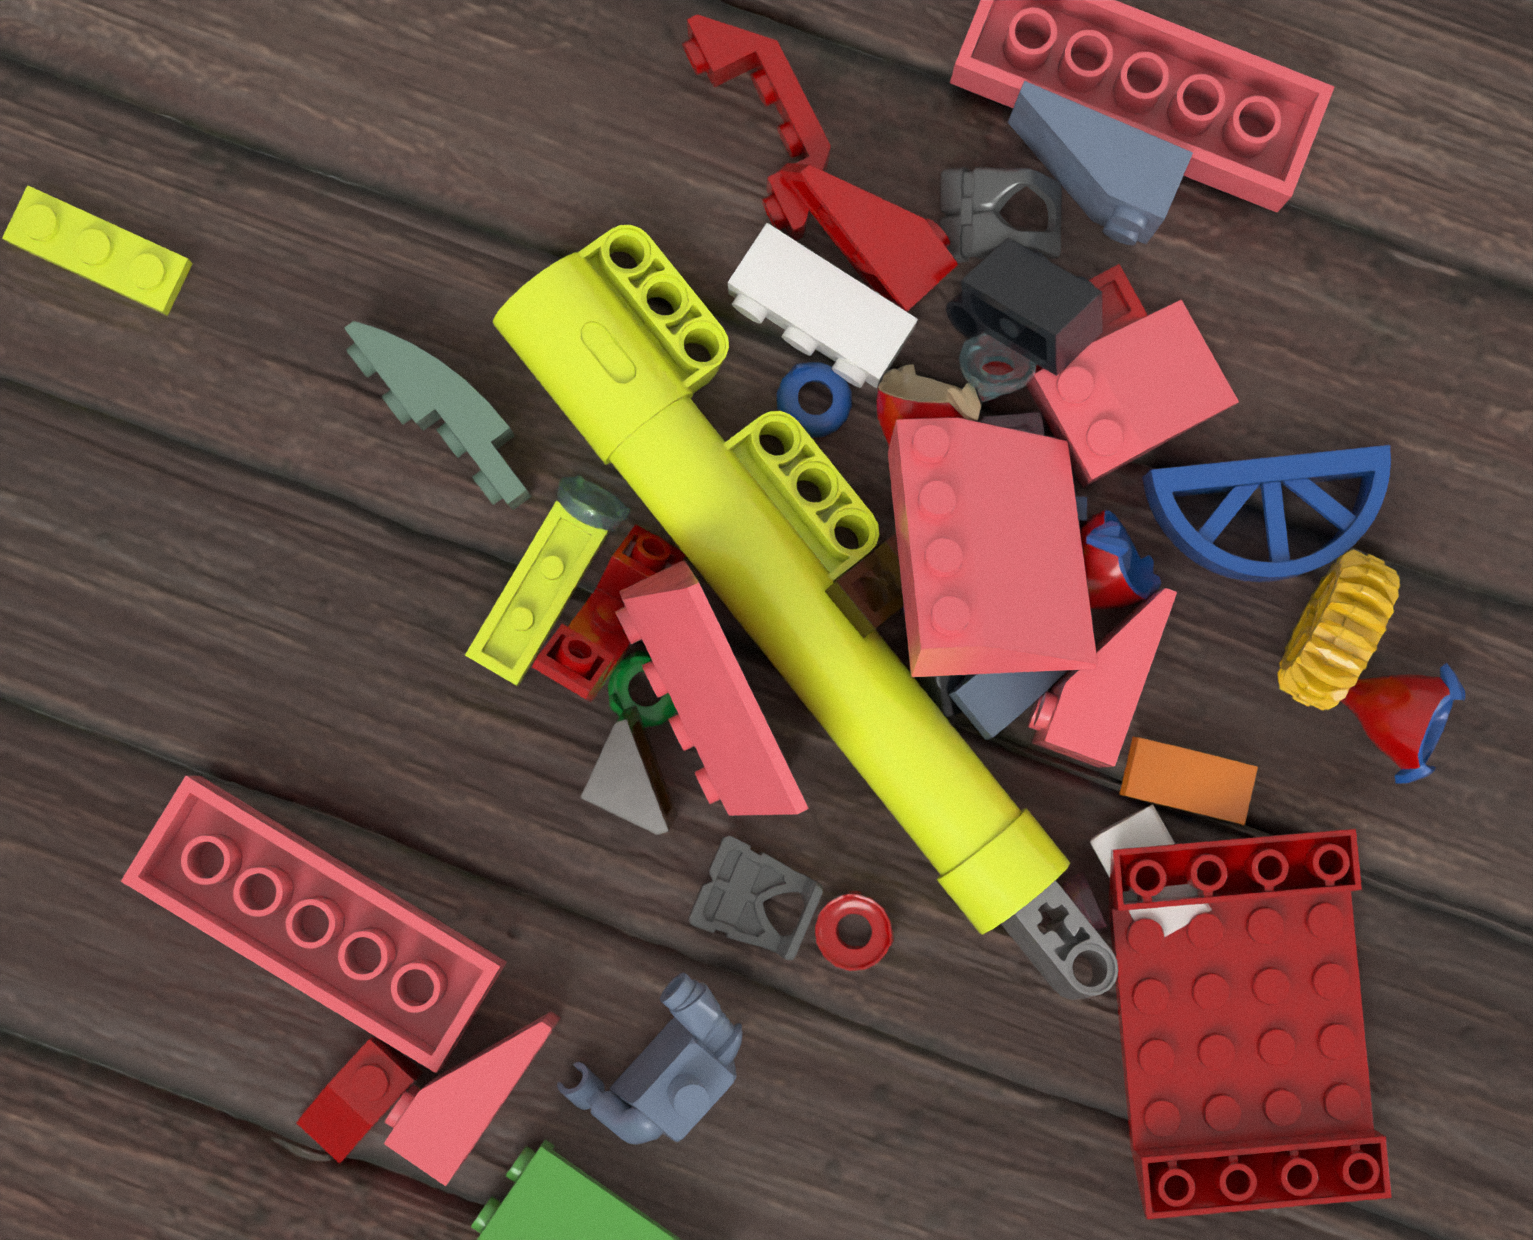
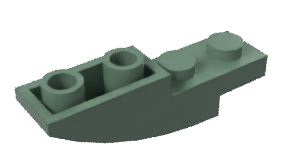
M356 321L344 327L355 342L346 351L367 378L376 371L390 388L381 397L402 425L413 419L424 431L440 418H443L445 423L436 429L457 458L468 452L481 470L473 475L472 478L493 505L504 499L508 506L514 510L532 497L497 451L499 447L515 436L490 403L465 379L439 359L414 344L384 330Z

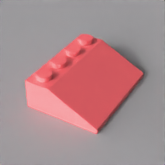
M962 418L896 420L888 450V461L911 677L1096 669L1098 661L1068 441Z
M685 560L619 591L625 607L615 611L630 643L633 644L642 639L652 661L642 665L643 670L657 698L669 693L678 714L668 720L683 751L695 746L704 764L703 768L694 773L709 804L721 799L729 816L793 815L809 809L698 580Z

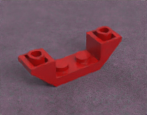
M698 14L687 19L689 40L683 42L682 46L696 75L706 72L715 88L756 68L757 71L751 74L752 82L766 107L773 103L775 104L784 122L777 126V129L788 154L792 159L801 155L803 160L796 164H809L825 172L829 162L831 145L778 41ZM780 172L768 176L766 191L769 196L761 199L772 226L778 230L785 228L789 237L795 241L803 238L811 212Z
M635 524L612 555L597 588L569 626L560 625L535 659L532 668L592 702L632 645L615 611L625 607L619 591L683 561L685 554L661 537Z

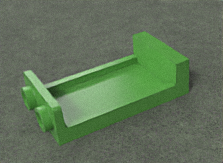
M546 1139L536 1152L527 1145L506 1174L507 1178L515 1182L502 1203L491 1196L471 1226L480 1233L476 1240H682L553 1150L555 1146Z

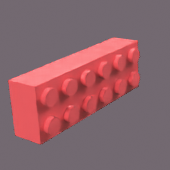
M980 0L950 80V84L1014 108L1024 81H1027L1193 152L1183 176L1274 212H1278L1293 195L1335 86L1116 0Z
M202 776L184 777L121 882L435 1073L446 1064L507 961Z

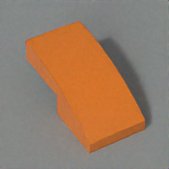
M1132 737L1119 795L1245 825L1258 767L1174 745Z

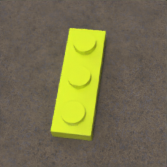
M28 185L2 237L11 245L168 316L193 264L184 256Z
M556 501L465 656L519 686L609 534L608 530Z

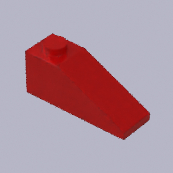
M787 163L779 170L866 285L904 311L908 312L958 265L947 249L950 245L948 236L931 219H924L809 164Z

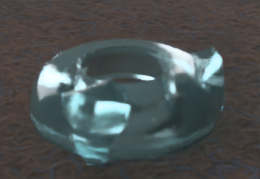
M986 333L973 337L970 340L966 339L959 356L962 376L971 386L978 389L982 402L1022 389L1033 379L1037 367L1036 363ZM1000 361L1011 365L1014 370L1005 375H992L984 371L982 366L989 362Z
M580 475L576 477H563L557 485V499L563 509L572 517L588 526L612 532L620 528L630 515L631 509L627 508L617 497L600 486L584 480Z

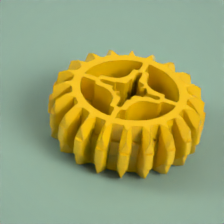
M1354 549L1339 556L1337 561L1331 564L1327 574L1321 578L1318 587L1311 594L1310 600L1285 647L1286 651L1280 661V669L1277 673L1281 690L1292 695V699L1308 707L1310 705L1322 711L1335 707L1339 701L1346 697L1349 689L1355 686L1363 669H1366L1373 652L1377 650L1379 640L1386 631L1388 620L1394 612L1393 606L1399 597L1398 589L1400 587V579L1396 570L1385 565V561L1369 553L1364 555Z

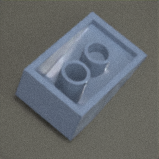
M1024 81L1008 124L1056 180L1060 182L1062 187L1092 222L1104 226L1102 232L1106 236L1126 245H1135L1137 241L1144 244L1149 242L1164 221L1193 154L1191 151L1027 81Z

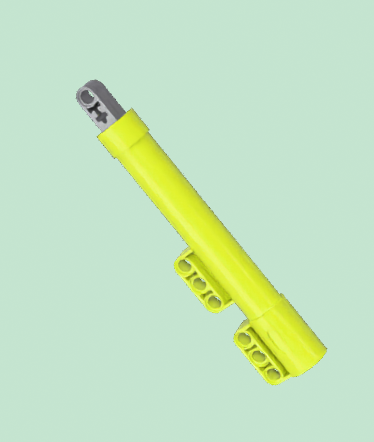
M619 225L610 229L578 253H572L556 261L523 285L499 309L493 319L494 326L604 464L612 463L876 793L940 875L936 880L976 930L983 935L1001 924L1053 990L1061 997L1078 1000L1101 995L1110 990L1116 982L1118 975L1117 959L1109 946L1056 881L1070 865L1068 859L1028 809L1020 810L916 679L911 677V673L879 633L873 630L863 639L825 592L835 581L860 563L876 546L880 535L879 525L872 512L802 425L790 414L782 411L767 412L725 442L691 400L693 394L709 383L717 374L729 349L728 336L720 323L655 242L641 228L633 225ZM614 252L628 253L635 259L637 267L632 269L618 267L612 261L610 254ZM652 297L666 299L672 305L674 313L671 315L655 313L650 309L647 299ZM688 343L703 345L711 355V360L707 362L693 360L687 355L684 345ZM769 434L777 437L784 446L785 454L774 456L767 453L759 442V436ZM806 480L814 483L821 492L822 501L812 503L801 497L797 490V482ZM843 526L851 529L858 538V549L850 550L840 545L835 538V527ZM1043 912H1047L1052 919L1046 926L1048 931L1046 933H1041L1037 927L1043 919L1041 915ZM1077 955L1087 959L1092 967L1093 975L1088 986L1079 983L1073 974L1072 966Z

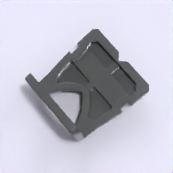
M965 167L944 169L940 178V210L946 216L941 218L940 227L950 240V245L947 247L948 251L957 263L969 262V257L974 256L984 259L1006 238H1010L1029 250L1040 252L1048 259L1058 258L1061 253V184L1029 168L975 167L973 171ZM1024 187H1029L1044 200L1047 206L1048 226L1045 232H1022L1008 224L999 212L1015 193Z
M732 836L722 837L708 870L712 881L702 884L688 916L690 924L712 933L715 930L725 932L727 938L760 946L776 952L785 960H793L810 924L824 887L815 880L790 869L764 852L760 851L757 854L751 851L750 845ZM799 892L804 901L799 921L790 935L781 936L770 924L763 902L782 893Z

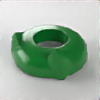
M638 649L623 658L610 675L607 687L609 707L620 717L625 709L637 706L645 728L659 726L673 717L677 710L669 693L663 695L659 702L653 706L644 707L632 701L628 690L630 680L636 674L644 672L642 665L652 661L648 651Z

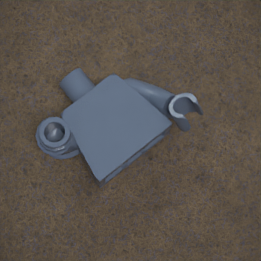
M684 972L677 975L666 986L660 996V1001L669 1008L674 1017L610 1087L611 1091L604 1092V1083L585 1064L580 1062L573 1063V1066L583 1074L581 1082L576 1087L567 1089L559 1081L557 1083L558 1090L577 1108L582 1110L591 1108V1114L622 1140L630 1144L637 1145L656 1140L662 1134L675 1142H679L729 1089L737 1077L734 1058L742 1043V1025L740 1023L733 1025L721 1011L720 1004L704 982L699 983L695 979L692 980Z

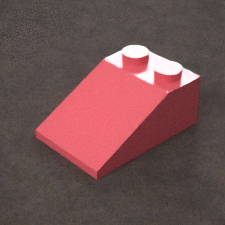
M1182 299L1092 342L1057 376L1046 369H1042L1033 374L1026 384L1055 438L1068 441L1071 467L1083 488L1239 403Z
M1164 588L1148 596L1095 646L1098 661L1096 669L1068 671L1051 688L1050 692L1046 691L1044 695L1035 701L1027 727L1036 730L1032 740L1033 744L1098 768L1114 767L1116 765L1174 603L1176 591Z
M549 1012L434 1077L422 1089L413 1084L408 1092H404L385 1120V1123L392 1127L393 1130L384 1144L446 1186L468 1157L561 1018L553 1012Z

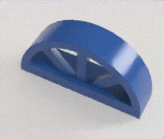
M1390 445L1162 468L1150 470L1142 479L1150 509L1157 523L1169 540L1184 555L1211 572L1228 578L1250 582H1273L1305 574L1332 562L1355 545L1366 533L1377 516L1387 492L1391 452ZM1361 478L1359 493L1351 512L1315 484V482ZM1281 486H1286L1339 529L1334 537L1320 549L1296 560H1290ZM1257 488H1261L1270 562L1244 559L1212 544ZM1229 492L1198 532L1187 521L1174 497Z

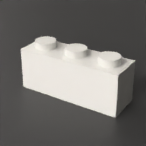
M768 223L765 224L728 281V294L735 298L732 306L737 311L759 324L766 317L785 330L781 337L787 343L809 356L816 349L835 362L831 369L836 374L859 388L863 386L865 381L875 388L878 387L884 374L889 370L913 333L918 321L917 318Z

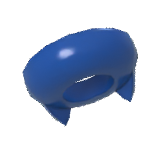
M822 362L795 364L782 378L776 393L777 410L793 416L811 438H821L836 432L847 421L852 408V391L848 382L831 369L832 366ZM818 382L829 389L832 395V404L825 413L812 415L806 413L801 408L798 402V393L801 387L807 383Z

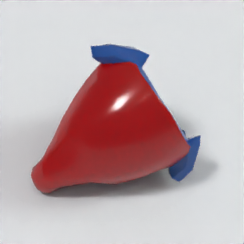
M1104 510L1094 514L1081 525L1080 535L1090 609L1125 607L1147 599L1149 595L1154 594L1161 586V580L1159 576L1153 574V559L1150 555L1140 559L1128 532L1114 513Z
M1446 663L1440 667V677L1401 674L1357 679L1355 686L1349 689L1346 697L1340 702L1346 705L1358 718L1367 737L1401 769L1394 775L1395 783H1411L1427 777L1435 771L1436 767L1426 765L1441 737L1454 700L1464 701L1465 690L1459 682L1456 673Z

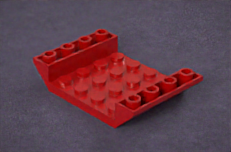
M1356 829L1111 849L1108 908L1112 951L1118 964V975L1115 984L1130 1147L1146 1219L1392 1198L1386 1136L1374 1130L1351 896V891L1362 890ZM1188 884L1197 889L1196 896L1152 899V896L1159 894L1167 886ZM1131 891L1137 894V900L1124 901L1123 892ZM1206 903L1212 909L1208 913L1194 916L1189 924L1164 937L1163 929L1159 923L1149 918H1141L1134 921L1128 911Z

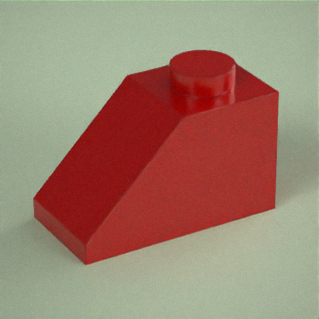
M373 1036L326 1085L296 1124L340 1164L423 1072L402 1052Z

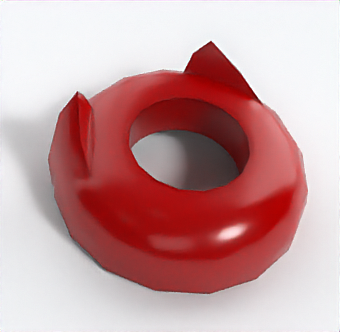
M856 890L849 891L829 901L819 913L815 925L816 944L823 957L835 967L848 971L866 970L879 963L894 942L891 920L884 907L873 898L865 896ZM858 914L868 920L871 925L872 936L866 944L854 947L846 944L841 939L838 925L844 916Z

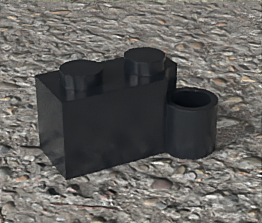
M1006 238L961 280L962 291L946 305L947 317L952 325L965 337L979 339L986 333L1056 376L1103 332L1102 291L1097 289L1089 280L1072 275L1050 262L1040 252L1029 250L1010 238Z

